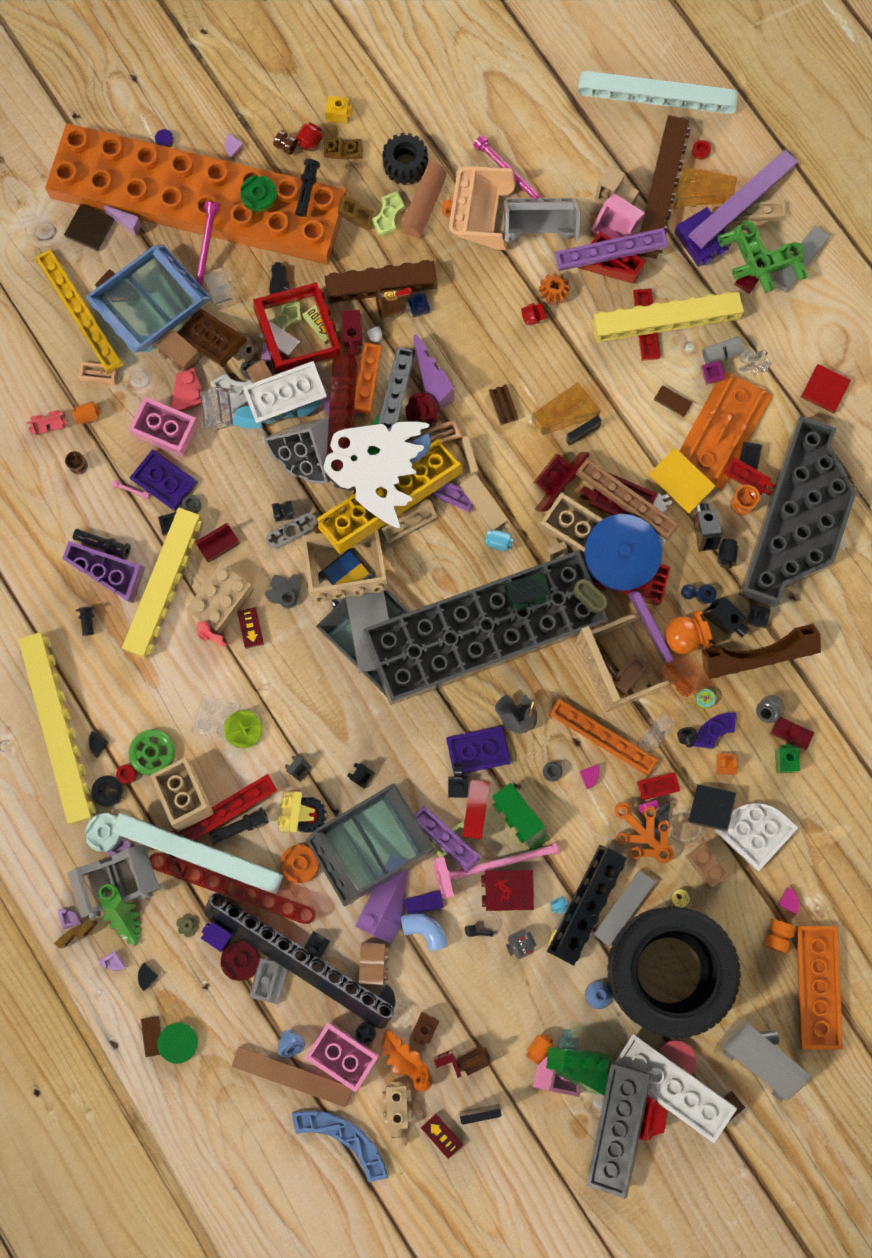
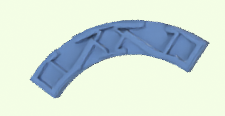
M323 1111L292 1112L296 1134L312 1132L334 1137L354 1152L365 1171L368 1182L388 1178L385 1164L376 1146L356 1125L340 1116Z

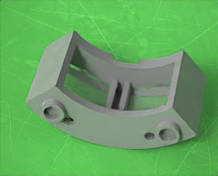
M142 844L128 848L103 861V864L101 861H96L77 867L67 873L81 918L89 916V919L101 916L100 912L105 911L99 899V890L106 884L115 885L124 902H130L138 898L142 900L153 896L152 892L159 890L145 845ZM112 891L107 893V897L112 895Z

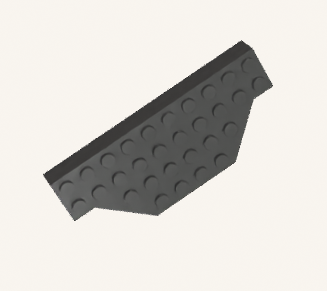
M802 416L796 421L739 592L740 596L776 607L780 603L786 587L814 575L834 563L856 495L854 486H851L841 462H838L834 454L835 451L831 446L836 431L835 427Z

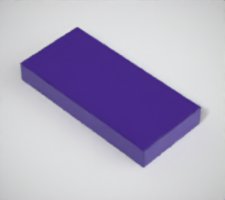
M440 891L404 899L407 914H420L444 908Z

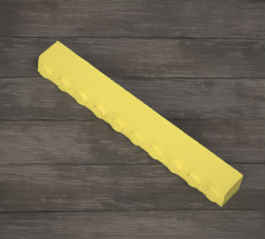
M41 632L20 638L18 641L67 824L74 825L90 820L94 817L96 809L93 801L90 802L88 795L91 794L89 784L85 783L84 780L86 772L83 764L80 765L78 758L81 757L79 747L75 746L74 743L76 738L75 731L69 725L68 720H71L68 709H65L64 702H66L64 692L60 691L59 688L61 680L59 674L55 673V658L53 654L50 655V640L48 636L46 637Z

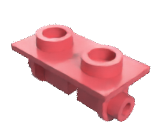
M59 410L48 412L49 416L42 418L41 414L30 417L31 421L26 422V424L31 423L32 427H29V431L35 435L48 432V424H50L51 431L65 428L68 423L66 418H62V415L66 413H60Z

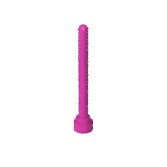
M484 135L479 136L475 140L473 146L478 151L485 152L501 168L512 169L489 146L488 139ZM513 170L516 183L531 198H540V195Z
M205 201L204 207L207 217L196 281L201 287L205 274L214 215H217V211L220 209V203Z

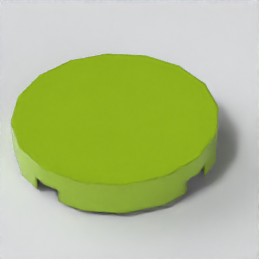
M238 710L226 718L223 733L230 745L246 749L259 741L262 735V724L255 713L248 710Z

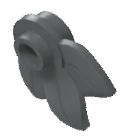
M294 574L287 581L282 576L274 575L272 579L273 589L265 592L266 598L273 604H281L282 607L287 609L293 608L298 602L297 594L301 590L299 577ZM286 597H292V601L286 602Z

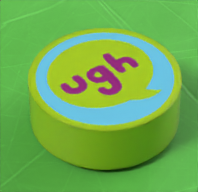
M710 689L700 690L695 697L696 704L703 709L710 708L716 700L714 692Z

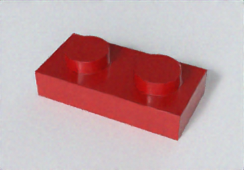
M675 772L637 781L642 801L680 791Z

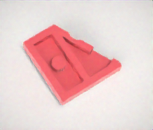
M195 368L177 373L171 408L183 412L206 404L207 402Z

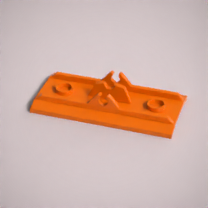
M724 370L725 379L716 382L680 449V452L720 491L723 490L729 477L723 474L733 457L740 458L743 442L750 440L773 397L767 391Z

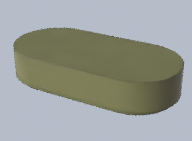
M582 579L575 584L573 589L575 596L591 612L601 613L606 609L608 604L607 598L590 581Z

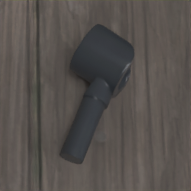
M475 925L465 926V933L468 937H493L492 931H476Z

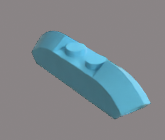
M324 399L257 424L250 406H244L236 410L232 424L242 428L255 429L262 428V423L271 424L277 419H290L297 414L301 418L316 410Z

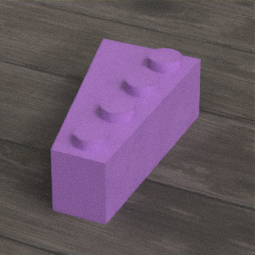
M68 541L62 558L131 603L134 602L146 568Z

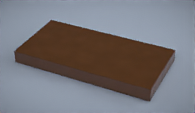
M201 308L177 332L201 354L222 368L248 341L245 336Z

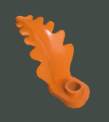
M386 1030L385 1036L382 1039L385 1042L381 1045L382 1048H386L382 1055L389 1056L385 1063L387 1065H395L392 1069L394 1074L410 1076L417 1091H428L433 1081L429 1074L428 1066L421 1062L417 1051L410 1052L407 1043L402 1045L400 1037L397 1038L393 1031Z

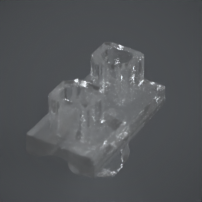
M750 347L743 348L739 353V358L745 365L739 369L742 372L750 371L754 376L760 371L762 373L766 372L772 364L765 358L768 352L763 349L755 353Z

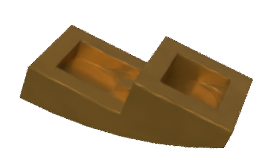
M343 195L337 213L351 223L368 230L374 211L360 206L359 201Z
M88 921L77 925L63 934L54 944L61 949L65 948L75 936L79 939H84L98 923L96 921Z

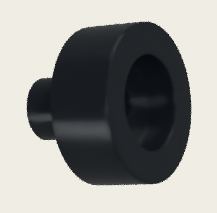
M685 727L677 732L679 743L685 744L688 748L692 747L693 743L698 739L697 731L693 727Z

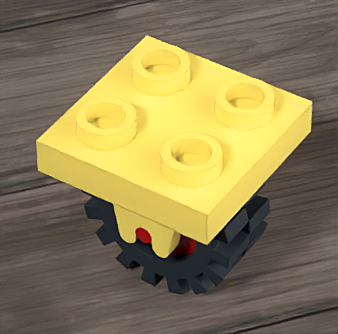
M301 792L285 793L280 802L282 816L280 815L278 818L279 832H314L315 829L324 825L323 821L327 818L325 817L327 811L324 810V804H321V801L314 797L302 798Z

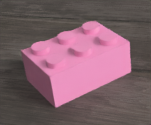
M144 397L129 431L137 439L184 458L199 427V423L195 417Z
M329 1021L305 1059L354 1092H357L378 1059L379 1054Z

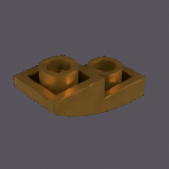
M342 137L324 139V157L332 159H362L363 142L361 139L344 141Z

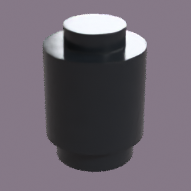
M723 539L719 545L717 563L721 564V567L732 568V566L736 565L739 548L736 540Z

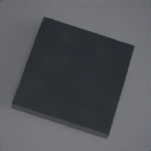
M697 784L688 822L728 832L736 793Z
M499 1104L460 1111L462 1125L502 1116Z

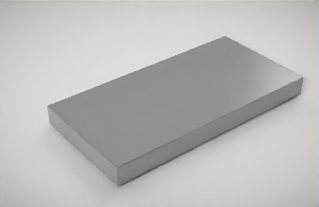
M384 591L364 594L362 596L346 597L359 673L376 670L363 636V629L389 620Z

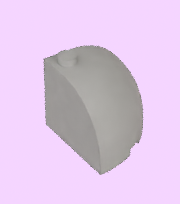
M332 416L298 424L264 438L272 457L278 460L285 467L284 470L292 476L305 479L309 483L322 484L332 481L324 470L327 455L333 453L330 446L332 437L337 432ZM336 459L332 461L331 468L334 471L339 470L341 460Z

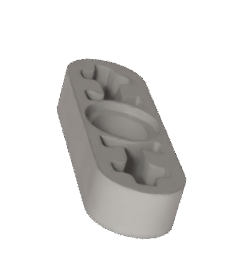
M306 513L269 532L266 536V542L270 548L279 549L314 531L317 519L313 514ZM309 519L312 521V526L304 525L306 523L305 520ZM299 522H300V525H301V526L304 525V526L302 527V529H303L304 531H302V532H301V530H300V528H299V526H298V524H297V523H299ZM289 527L297 528V533L294 536L287 535ZM283 531L286 540L281 537L278 539L277 544L271 542L273 536L278 538L282 536L280 532Z

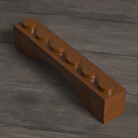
M809 624L794 628L781 640L756 650L737 651L723 646L703 649V669L707 677L712 679L805 656H812L821 653V637L815 625Z

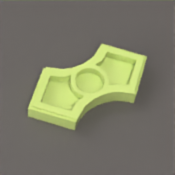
M398 190L381 197L383 203L382 210L372 219L379 238L396 231V216L405 209V204Z
M301 303L283 304L280 313L269 321L287 332L292 325L302 322Z

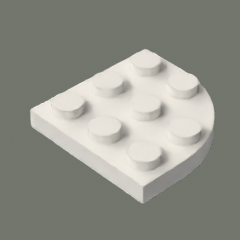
M746 804L733 810L728 832L714 829V831L755 870L760 871L798 827L774 807L766 804Z

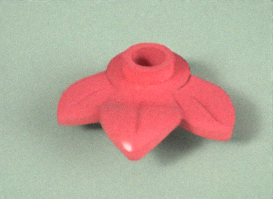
M206 622L197 623L198 628L196 631L200 639L213 641L220 646H227L223 642V636L215 634V631Z

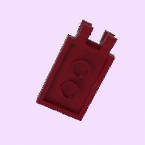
M609 473L652 505L654 504L657 493ZM583 486L580 498L587 501L591 500V507L609 515H631L597 489L593 491Z

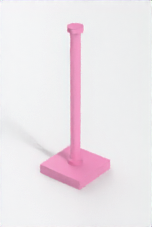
M551 843V846L475 865L468 872L464 869L450 872L447 870L444 856L434 859L432 863L441 898L445 899L454 896L451 885L453 879L552 853L556 855L559 852L557 844Z

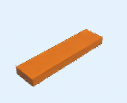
M364 342L352 412L371 414L382 345Z

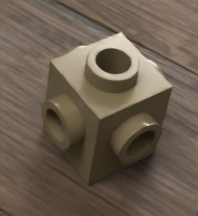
M238 330L237 332L245 336L248 341L233 357L238 361L248 362L256 356L260 349L256 345L257 341L251 335Z

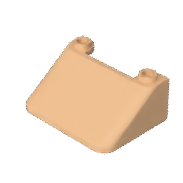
M468 166L459 169L449 222V229L453 235L493 249L506 250L507 242H505L504 235L502 233H494L499 197H509L515 191L516 181L513 170L510 168Z

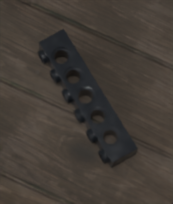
M599 845L546 952L573 966L581 956L585 943L589 940L593 926L598 922V916L606 905L611 890L616 885L620 872L624 869L626 857L608 847Z

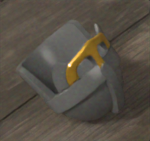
M526 694L522 698V704L516 705L509 695L503 696L496 703L495 710L507 730L522 734L534 729L536 726L538 715L535 703Z

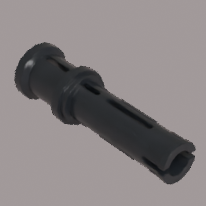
M313 159L304 160L305 168L300 177L302 185L295 214L300 217L307 216L312 188L317 182L316 174L317 169L320 168V163Z
M78 528L73 533V540L103 549L109 555L114 554L124 560L129 556L131 550L129 543L123 544L117 542L114 538L106 539Z
M261 807L255 813L245 814L243 819L212 833L210 832L209 836L213 838L211 841L215 845L245 830L252 831L256 826L263 823L268 824L269 820L265 810Z

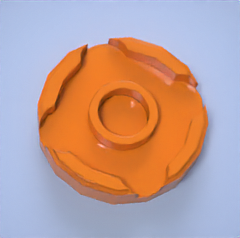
M296 844L289 847L280 859L282 874L293 883L304 884L311 881L319 870V862L311 848L304 844Z

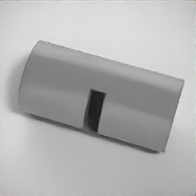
M739 336L702 349V355L706 364L716 361L721 362L744 354V346Z

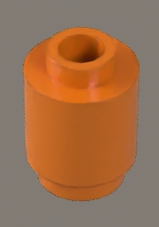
M93 401L76 406V409L72 410L77 424H85L97 420L99 415L102 414L98 403L94 404Z
M545 1033L542 1036L537 1034L528 1047L526 1056L539 1065L548 1056L549 1047H554L552 1044L553 1039Z

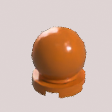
M701 610L692 612L691 618L686 616L677 617L668 623L664 631V639L671 651L677 654H689L695 651L699 645H702L703 648L713 646L712 642L709 641L712 639L711 631L707 620L702 621L701 615H703V612Z

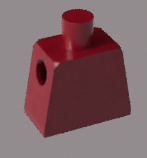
M360 310L341 311L343 344L345 347H348L349 356L359 355V346H363Z

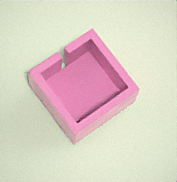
M614 193L605 201L591 231L596 235L601 231L612 239L634 235L645 213Z

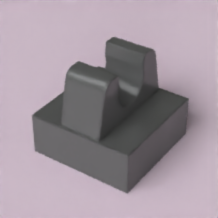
M292 756L291 758L294 761L290 766L288 764L285 765L286 771L301 782L312 766L300 756Z

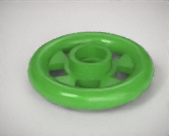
M151 729L139 733L132 740L129 747V760L134 769L143 775L150 776L171 765L175 757V747L172 739L160 730ZM151 737L159 738L158 744L150 743ZM141 742L146 744L142 752L137 750V747ZM166 746L167 755H162L161 747ZM152 749L156 752L154 756L149 755ZM142 756L148 761L144 766L138 761ZM160 759L162 764L154 768L152 762Z

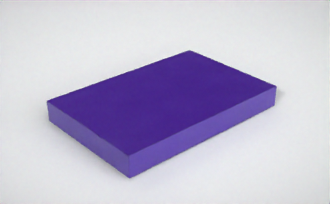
M153 449L130 476L131 481L174 512L198 483L194 478Z
M503 726L446 737L453 774L454 763H462V774L511 764Z

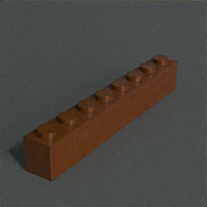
M671 115L667 117L640 233L664 228L665 234H667L668 226L665 223L671 217L672 209H669V205L674 203L676 193L673 192V188L678 186L680 176L676 175L677 171H681L683 160L680 158L681 154L685 155L687 144L684 141L685 138H689L691 127H688L689 119ZM663 249L636 255L657 259L658 253L662 254Z

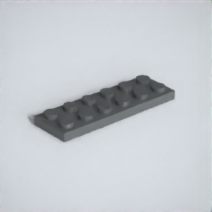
M611 1063L586 1186L624 1199L627 1198L652 1074L617 1063Z

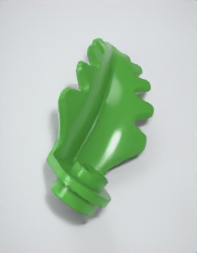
M106 884L102 886L99 890V899L105 910L103 920H112L110 928L118 927L116 934L121 935L123 933L122 940L128 939L127 944L131 943L133 946H136L138 944L137 940L140 939V936L137 934L141 932V929L136 927L141 925V922L134 920L140 914L139 912H132L136 904L124 902L115 885ZM112 891V895L107 897V893Z

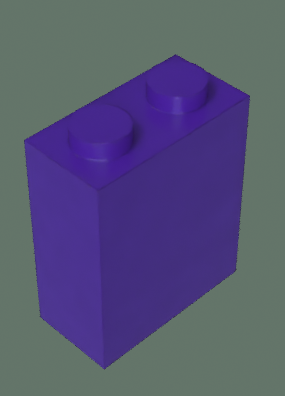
M708 207L677 224L674 232L698 268L702 265H709L717 256H724L728 253L731 245L730 243L721 247V242H718V235L725 234L724 230L702 249L689 237V234L712 214Z

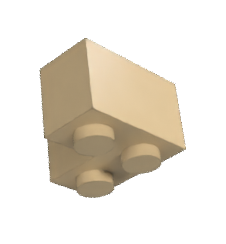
M609 165L598 182L595 200L604 204L615 193L634 205L639 191L633 185L624 183L625 173L620 168Z

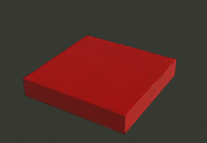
M817 364L801 398L829 412L835 413L851 380Z

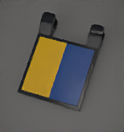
M348 549L318 573L319 584L325 578L331 585L361 581L371 571L351 549ZM343 599L331 600V605L333 606V608H335Z

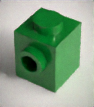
M792 744L780 745L781 748L775 750L776 773L799 772V748H793Z

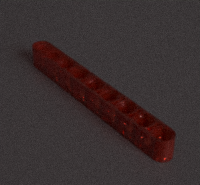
M156 852L149 857L153 870L302 924H310L316 919L314 908L164 853ZM158 856L163 858V864L160 867L155 865V859ZM176 863H180L182 866V870L178 874L173 871V866ZM197 869L200 872V878L194 881L191 874ZM213 876L219 879L216 887L210 885V879ZM234 882L237 885V891L231 894L228 891V886ZM250 889L256 892V897L252 901L246 897V893ZM268 896L274 898L275 902L272 907L265 905V899ZM286 903H291L293 906V911L290 914H286L283 911V906ZM306 909L312 913L309 921L303 920L301 916L302 912Z

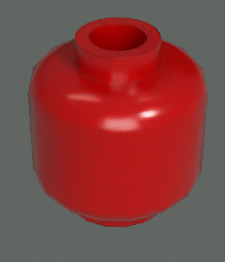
M311 122L309 124L304 123L296 135V139L300 142L298 146L305 151H308V149L315 150L323 138L322 130Z

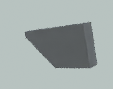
M669 801L656 811L654 818L655 839L661 834L658 830L659 823L662 820L669 822ZM645 821V822L642 823V825H643V827L646 829V821ZM662 824L661 828L663 830H666L668 826L666 824Z

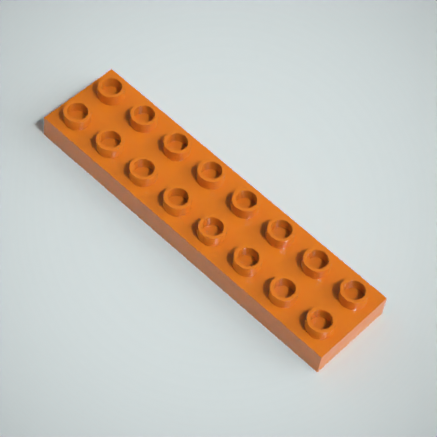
M68 123L65 125L45 186L51 199L76 205L82 204L101 211H105L104 205L136 215L139 217V220L204 235L207 217L206 209L204 208L205 201L220 203V209L217 211V215H214L211 237L326 265L329 264L342 216L337 213L343 195L347 196L346 189L316 182L312 188L307 216L300 217L295 214L302 185L301 178ZM251 176H266L275 184L277 199L270 209L263 212H254L246 208L242 203L240 196L241 185Z

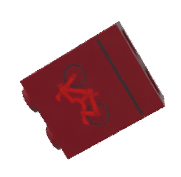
M533 870L485 871V875H481V887H485V895H482V907H486V911L534 910Z

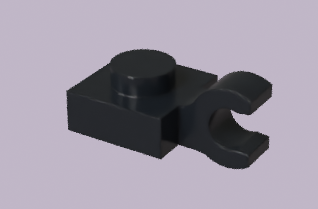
M454 763V776L448 777V798H468V776H462V763Z

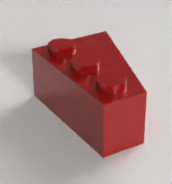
M600 231L592 243L611 240L612 238ZM632 255L578 268L634 284L644 270L646 261L637 255Z

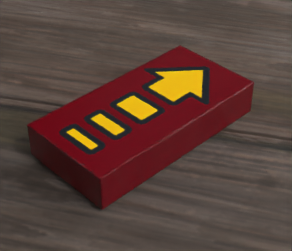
M253 607L237 611L245 649L264 645L257 608Z
M436 1113L421 1127L447 1159L463 1146V1143Z

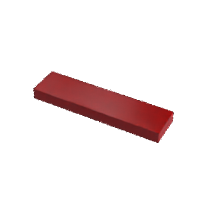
M652 288L633 290L634 306L641 305L645 307L653 304ZM657 332L638 336L641 361L660 359Z

